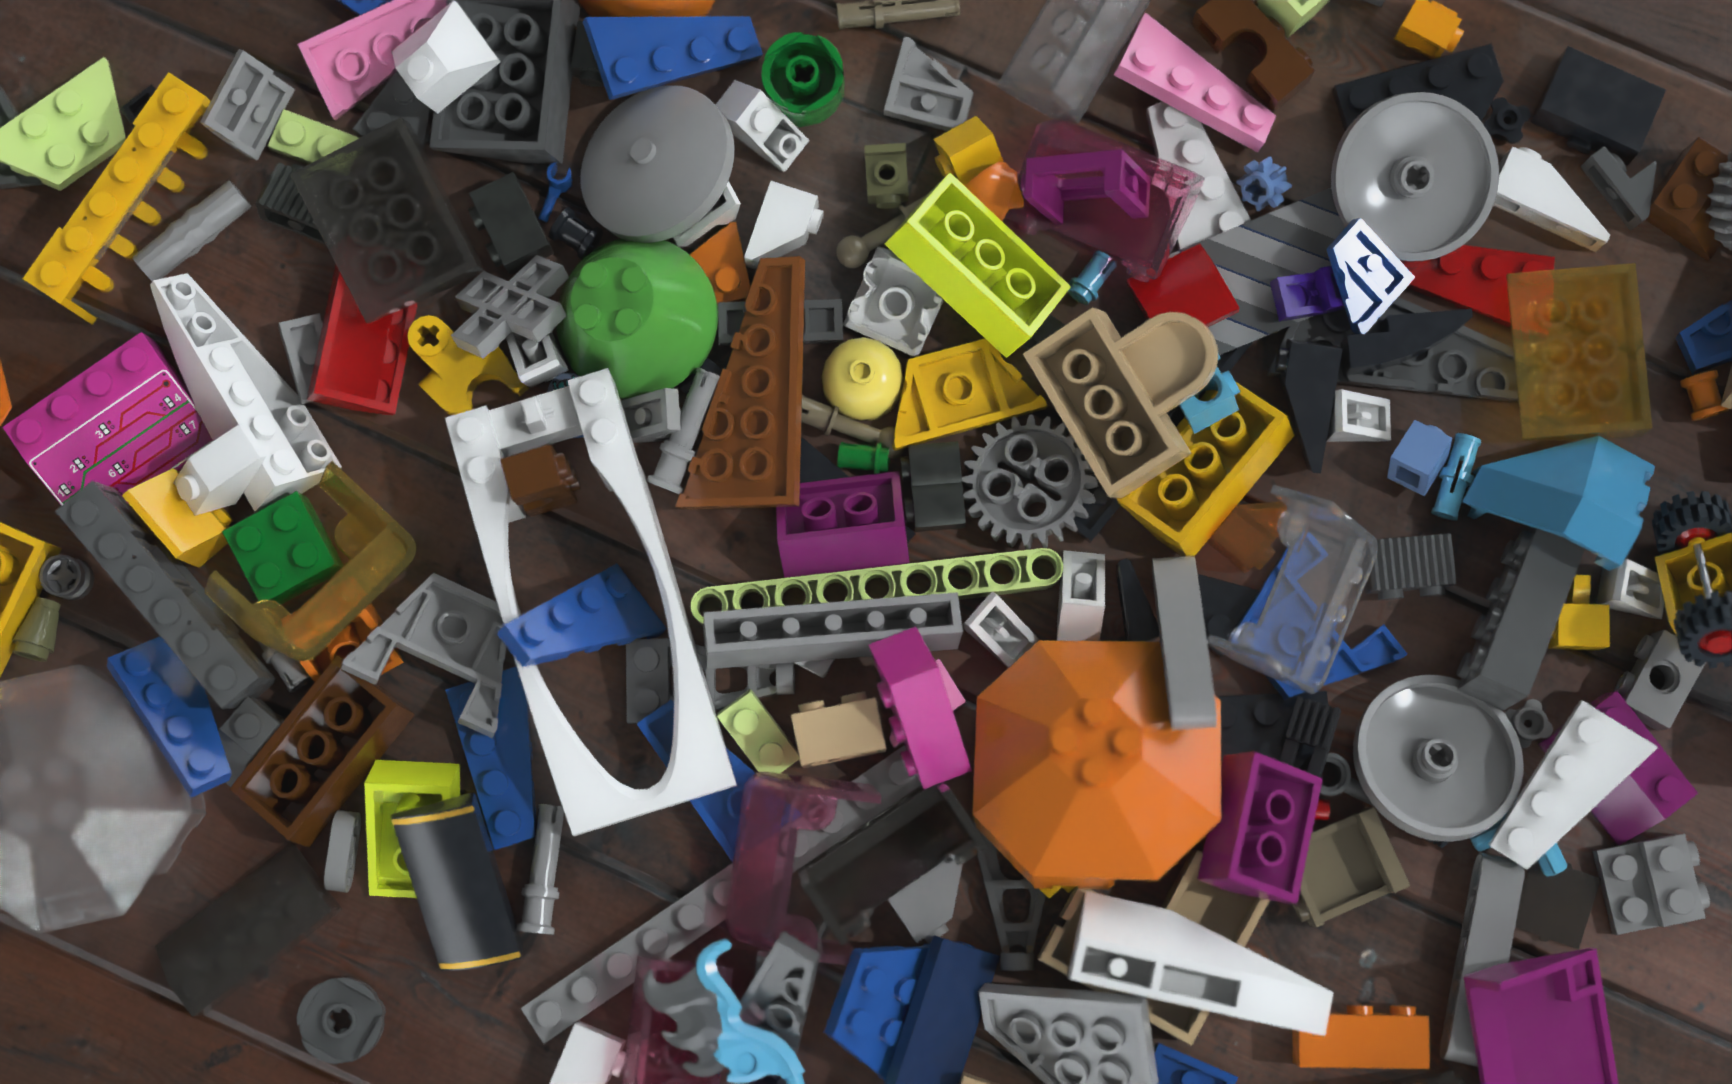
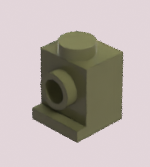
M906 143L864 145L868 204H876V207L881 209H891L900 206L901 202H909ZM882 171H893L895 175L890 180H883L879 173Z

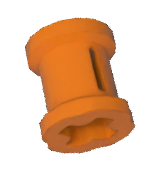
M1717 370L1700 373L1680 381L1681 387L1687 389L1694 411L1690 414L1692 421L1709 418L1729 411V408L1721 406L1722 399L1716 383V379L1719 377Z

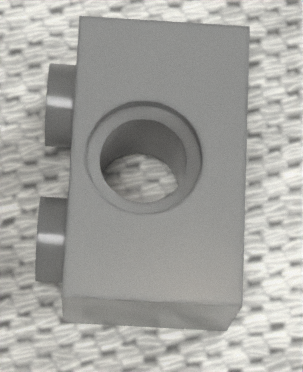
M1662 630L1652 633L1651 636L1645 635L1634 652V656L1638 659L1631 672H1624L1614 691L1620 693L1642 723L1656 731L1670 729L1704 665L1702 667L1695 666L1694 660L1690 663L1686 661L1684 655H1681L1677 636ZM1654 667L1658 668L1664 675V685L1660 690L1655 688L1649 679L1650 672Z

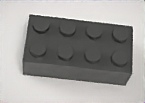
M1534 527L1528 531L1522 530L1515 541L1510 540L1500 560L1501 563L1505 564L1501 578L1495 577L1486 595V600L1491 602L1486 616L1482 614L1479 616L1471 634V637L1476 639L1471 654L1465 653L1458 666L1456 675L1461 677L1457 688L1458 691L1501 710H1505L1529 696L1585 548L1565 537Z

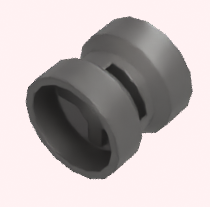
M59 554L50 557L44 562L40 570L39 577L43 588L50 594L64 599H81L91 591L94 584V574L90 566L82 560L68 555Z

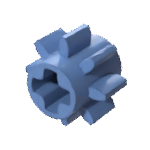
M1267 157L1260 164L1253 160L1245 165L1244 170L1247 175H1244L1236 182L1241 186L1243 195L1241 200L1254 204L1257 211L1262 210L1268 204L1273 208L1284 201L1281 193L1292 187V184L1287 182L1286 166L1281 167L1273 163L1272 157Z

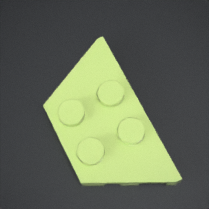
M103 57L0 128V162L9 165L12 171L26 177H36L43 184L61 191L116 153L126 140L109 63L106 58Z

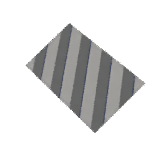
M1328 188L1136 268V271L1139 274L1200 243L1220 272L1240 308L1238 313L1208 327L1215 338L1218 353L1221 355L1310 318L1306 317L1279 322L1270 282L1277 277L1312 273L1321 267L1331 266L1326 249L1345 229V225L1336 210L1332 188Z

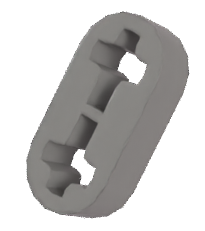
M337 810L334 815L324 874V887L326 890L347 893L351 888L361 830V814L359 812Z

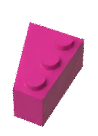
M915 626L868 644L882 681L877 683L880 696L885 707L891 706L894 714L893 717L888 718L896 741H903L906 750L900 752L908 776L916 774L923 789L972 771L939 667L917 627Z

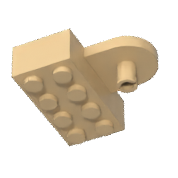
M1092 307L1023 353L1108 497H1125L1192 454L1167 412L1201 391L1210 382L1215 373L1218 362L1217 344L1209 328L1200 320L1178 312L1163 313L1149 319L1121 338L1107 313Z

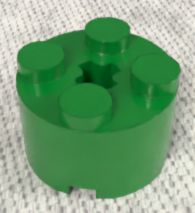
M793 32L776 40L767 50L761 71L764 94L796 127L818 124L829 118L837 110L844 97V69L838 50L829 40L819 35L814 36L803 34V32ZM801 75L804 79L810 78V81L807 83L797 82L796 77Z

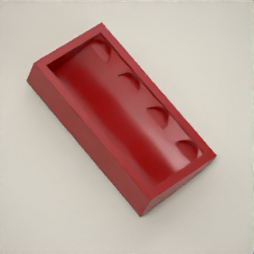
M348 236L343 240L338 250L307 400L368 413L392 416L395 414L409 349L408 331L416 315L427 261L426 258Z

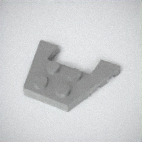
M433 573L396 608V611L380 627L371 632L366 640L344 659L341 669L376 685L394 648H399L475 683V687L458 723L493 738L498 726L497 718L502 688L503 661L506 651V645L497 634L504 626L498 603Z

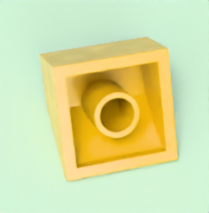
M174 468L127 490L122 495L123 498L176 559L200 568L228 544L222 531L230 527L229 525L234 521L224 508L195 516L186 501L180 497L174 484L175 479L180 473Z

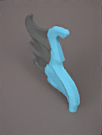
M724 938L705 947L697 957L696 966L677 981L671 983L657 982L653 977V970L648 969L642 984L646 1000L655 1010L668 1014L677 1023L675 1033L663 1030L662 1036L671 1045L680 1049L690 1050L698 1055L696 1063L684 1062L682 1064V1067L690 1074L698 1077H709L727 1067L730 1070L726 1074L727 1081L732 1083H748L767 1075H780L782 1079L786 1080L787 1084H805L802 1073L805 1071L795 1052L787 1042L774 1032L745 1023L740 1019L739 1015L742 1005L719 975L716 968L718 955L731 948V942L728 939Z

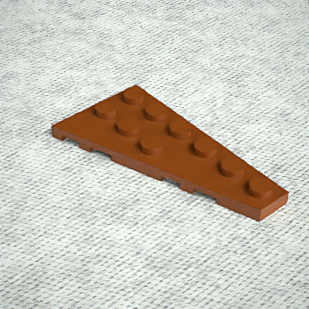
M800 256L760 258L744 305L746 312L740 330L734 334L730 346L733 350L726 369H722L702 427L704 434L697 455L692 457L688 468L690 475L684 493L679 494L675 506L678 509L799 507L805 260Z

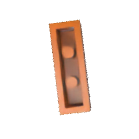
M1347 1005V1012H1329L1325 1036L1292 1029L1293 1064L1298 1067L1430 1069L1429 1016L1416 1014V1006L1390 1005V1013H1373V1005Z

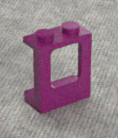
M1122 149L1027 158L1026 173L1021 178L1022 194L1030 204L1055 225L1063 224L1064 201L1110 197L1132 219L1149 218L1151 178ZM1101 171L1105 175L1075 179H1059L1054 176L1056 174Z

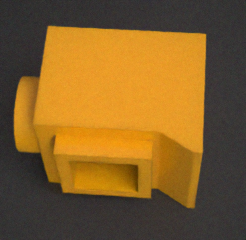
M1415 0L1394 39L1431 59L1439 58L1445 50L1452 53L1464 33L1462 29L1458 28L1462 19L1457 17L1458 13L1434 0L1431 3L1428 0Z

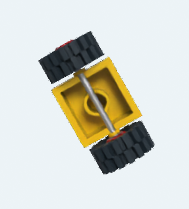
M1694 491L1686 492L1687 498L1683 499L1677 494L1672 496V504L1667 501L1661 503V510L1656 509L1653 513L1654 519H1652L1657 549L1661 553L1660 556L1655 557L1668 621L1677 636L1681 655H1684L1686 661L1690 663L1694 660L1695 666L1702 667L1705 662H1708L1709 668H1717L1719 662H1724L1725 667L1732 666L1731 511L1726 500L1722 501L1721 496L1717 494L1710 498L1709 492L1701 491L1700 496L1695 497Z

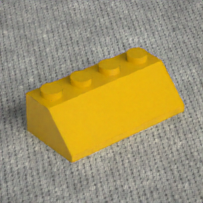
M1237 382L1240 393L1234 395L1239 407L1238 411L1194 434L1184 417L1176 428L1192 454L1125 497L1116 499L1155 538L1180 556H1195L1295 436L1286 414ZM1207 390L1199 400H1212L1218 391Z

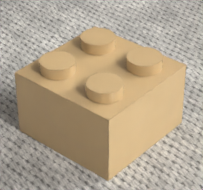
M860 692L840 697L841 705L825 707L824 701L799 705L800 713L792 714L791 718L801 766L809 768L886 752L876 697L867 699L866 692Z

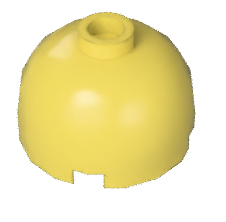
M866 337L849 339L837 346L825 361L821 376L824 396L830 406L833 408L835 405L839 407L838 413L840 415L861 421L877 420L889 413L900 399L904 379L902 365L893 350L879 340Z

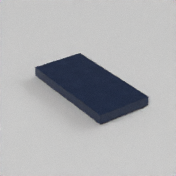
M933 935L884 1084H959L982 1014L978 991L984 983L992 984L1000 956Z

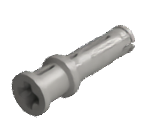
M697 367L695 377L681 410V431L673 432L669 441L665 440L664 443H661V457L654 474L648 476L647 482L677 494L682 493L683 488L680 484L689 462H691L692 457H696L694 456L695 451L692 449L720 378L719 375Z
M539 804L529 884H525L524 888H522L521 895L525 897L522 923L517 924L516 931L554 935L555 928L551 926L554 900L559 899L560 893L558 888L554 887L564 809L563 806L554 807L549 804Z

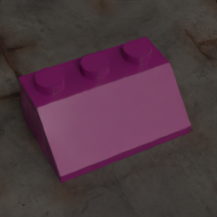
M899 471L800 483L799 507H776L777 541L784 578L910 563Z
M1613 691L1602 694L1589 705L1658 747L1590 811L1614 843L1621 845L1665 820L1695 797L1698 792L1620 693ZM1564 724L1552 732L1550 737L1538 743V746L1545 754Z
M1257 752L1224 755L1221 765V821L1206 835L1197 880L1233 893L1297 904L1323 778Z

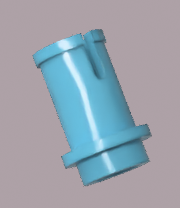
M1095 251L1080 275L1070 280L1071 288L1068 290L1070 296L1083 305H1088L1090 301H1096L1098 298L1097 291L1111 272L1116 269V262L1111 261L1112 258L1102 251Z

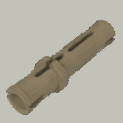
M867 0L853 3H836L838 28L843 30L845 28L875 25V29L884 28V24L960 16L959 0Z

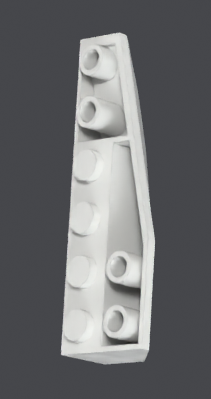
M187 273L152 281L150 287L178 368L212 440L215 441L238 424L246 423L267 455L243 492L255 512L260 511L295 491L302 494L338 472L342 468L341 464L304 404L301 405L299 396Z
M1085 891L1067 974L1069 979L1325 1036L1333 992L1171 910Z

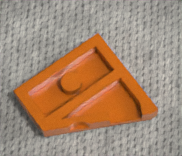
M735 221L729 223L690 254L709 278L716 295L717 305L718 302H746L751 288L738 227Z

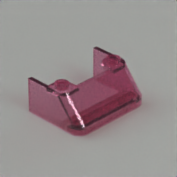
M758 772L747 780L742 795L725 915L727 929L734 939L770 952L781 933L785 931L820 953L819 962L848 965L853 950L849 942L818 939L817 930L811 920L802 915L787 913L798 829L817 831L827 827L835 817L838 799L881 804L882 795L872 784L774 772Z

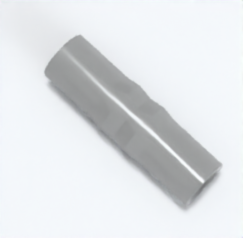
M228 180L198 205L188 209L180 219L170 223L163 233L132 258L151 281L162 279L187 258L197 254L203 245L213 241L223 229L252 206L238 188Z

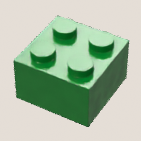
M298 491L222 531L260 605L275 609L346 570L309 498Z

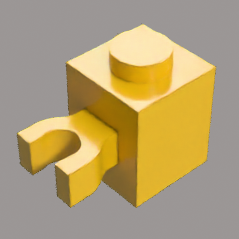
M1591 575L1574 576L1567 595V603L1563 605L1548 644V649L1601 650L1610 647L1609 605L1589 604Z

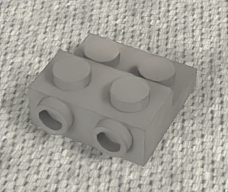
M1672 834L1593 851L1613 935L1658 926L1666 927L1706 918L1704 909L1710 906L1709 894L1704 883H1697L1693 868L1700 863L1699 852L1692 840L1687 841L1685 834Z

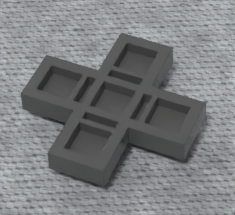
M842 299L804 300L803 344L843 343ZM718 302L720 346H731L735 332H739L746 312L745 302Z

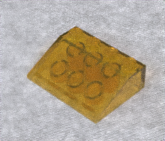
M1636 263L1507 274L1522 440H1583L1595 436H1601L1604 439L1642 437L1652 429Z

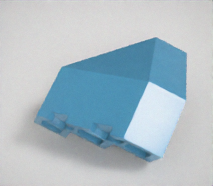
M1595 436L1482 465L1472 471L1477 475L1462 502L1472 507L1467 516L1474 520L1485 513H1491L1565 537L1596 554L1597 557L1594 563L1610 571L1622 566L1642 528L1643 518L1638 515L1647 505L1650 487L1645 485L1646 480L1649 481L1653 476L1655 466L1603 437Z

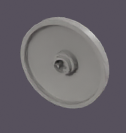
M659 86L642 91L622 102L599 125L587 146L583 158L581 191L586 207L598 223L618 238L642 243L663 241L677 236L694 226L716 204L731 175L734 162V138L728 120L709 98L694 89L683 86Z
M1426 92L1394 95L1376 102L1364 110L1343 134L1334 155L1331 171L1332 196L1336 210L1345 227L1353 219L1361 218L1399 260L1403 261L1435 259L1455 251L1469 241L1478 232L1490 214L1499 183V164L1496 149L1490 134L1480 119L1461 103L1443 95Z
M1439 675L1409 677L1383 690L1369 704L1358 722L1353 741V758L1356 774L1366 796L1387 820L1417 837L1433 841L1452 842L1477 836L1490 829L1504 817L1519 794L1523 780L1524 762L1520 741L1505 713L1497 707L1458 691L1457 688L1460 680Z

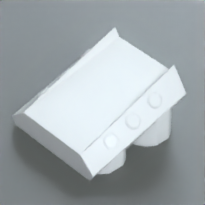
M877 247L872 260L867 263L863 273L864 278L854 300L850 304L843 325L911 356L918 357L944 299L890 249Z

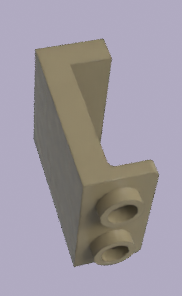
M1375 807L1365 808L1312 832L1297 904H1292L1301 922L1308 921L1310 927H1319L1325 921L1388 893H1396L1410 887Z

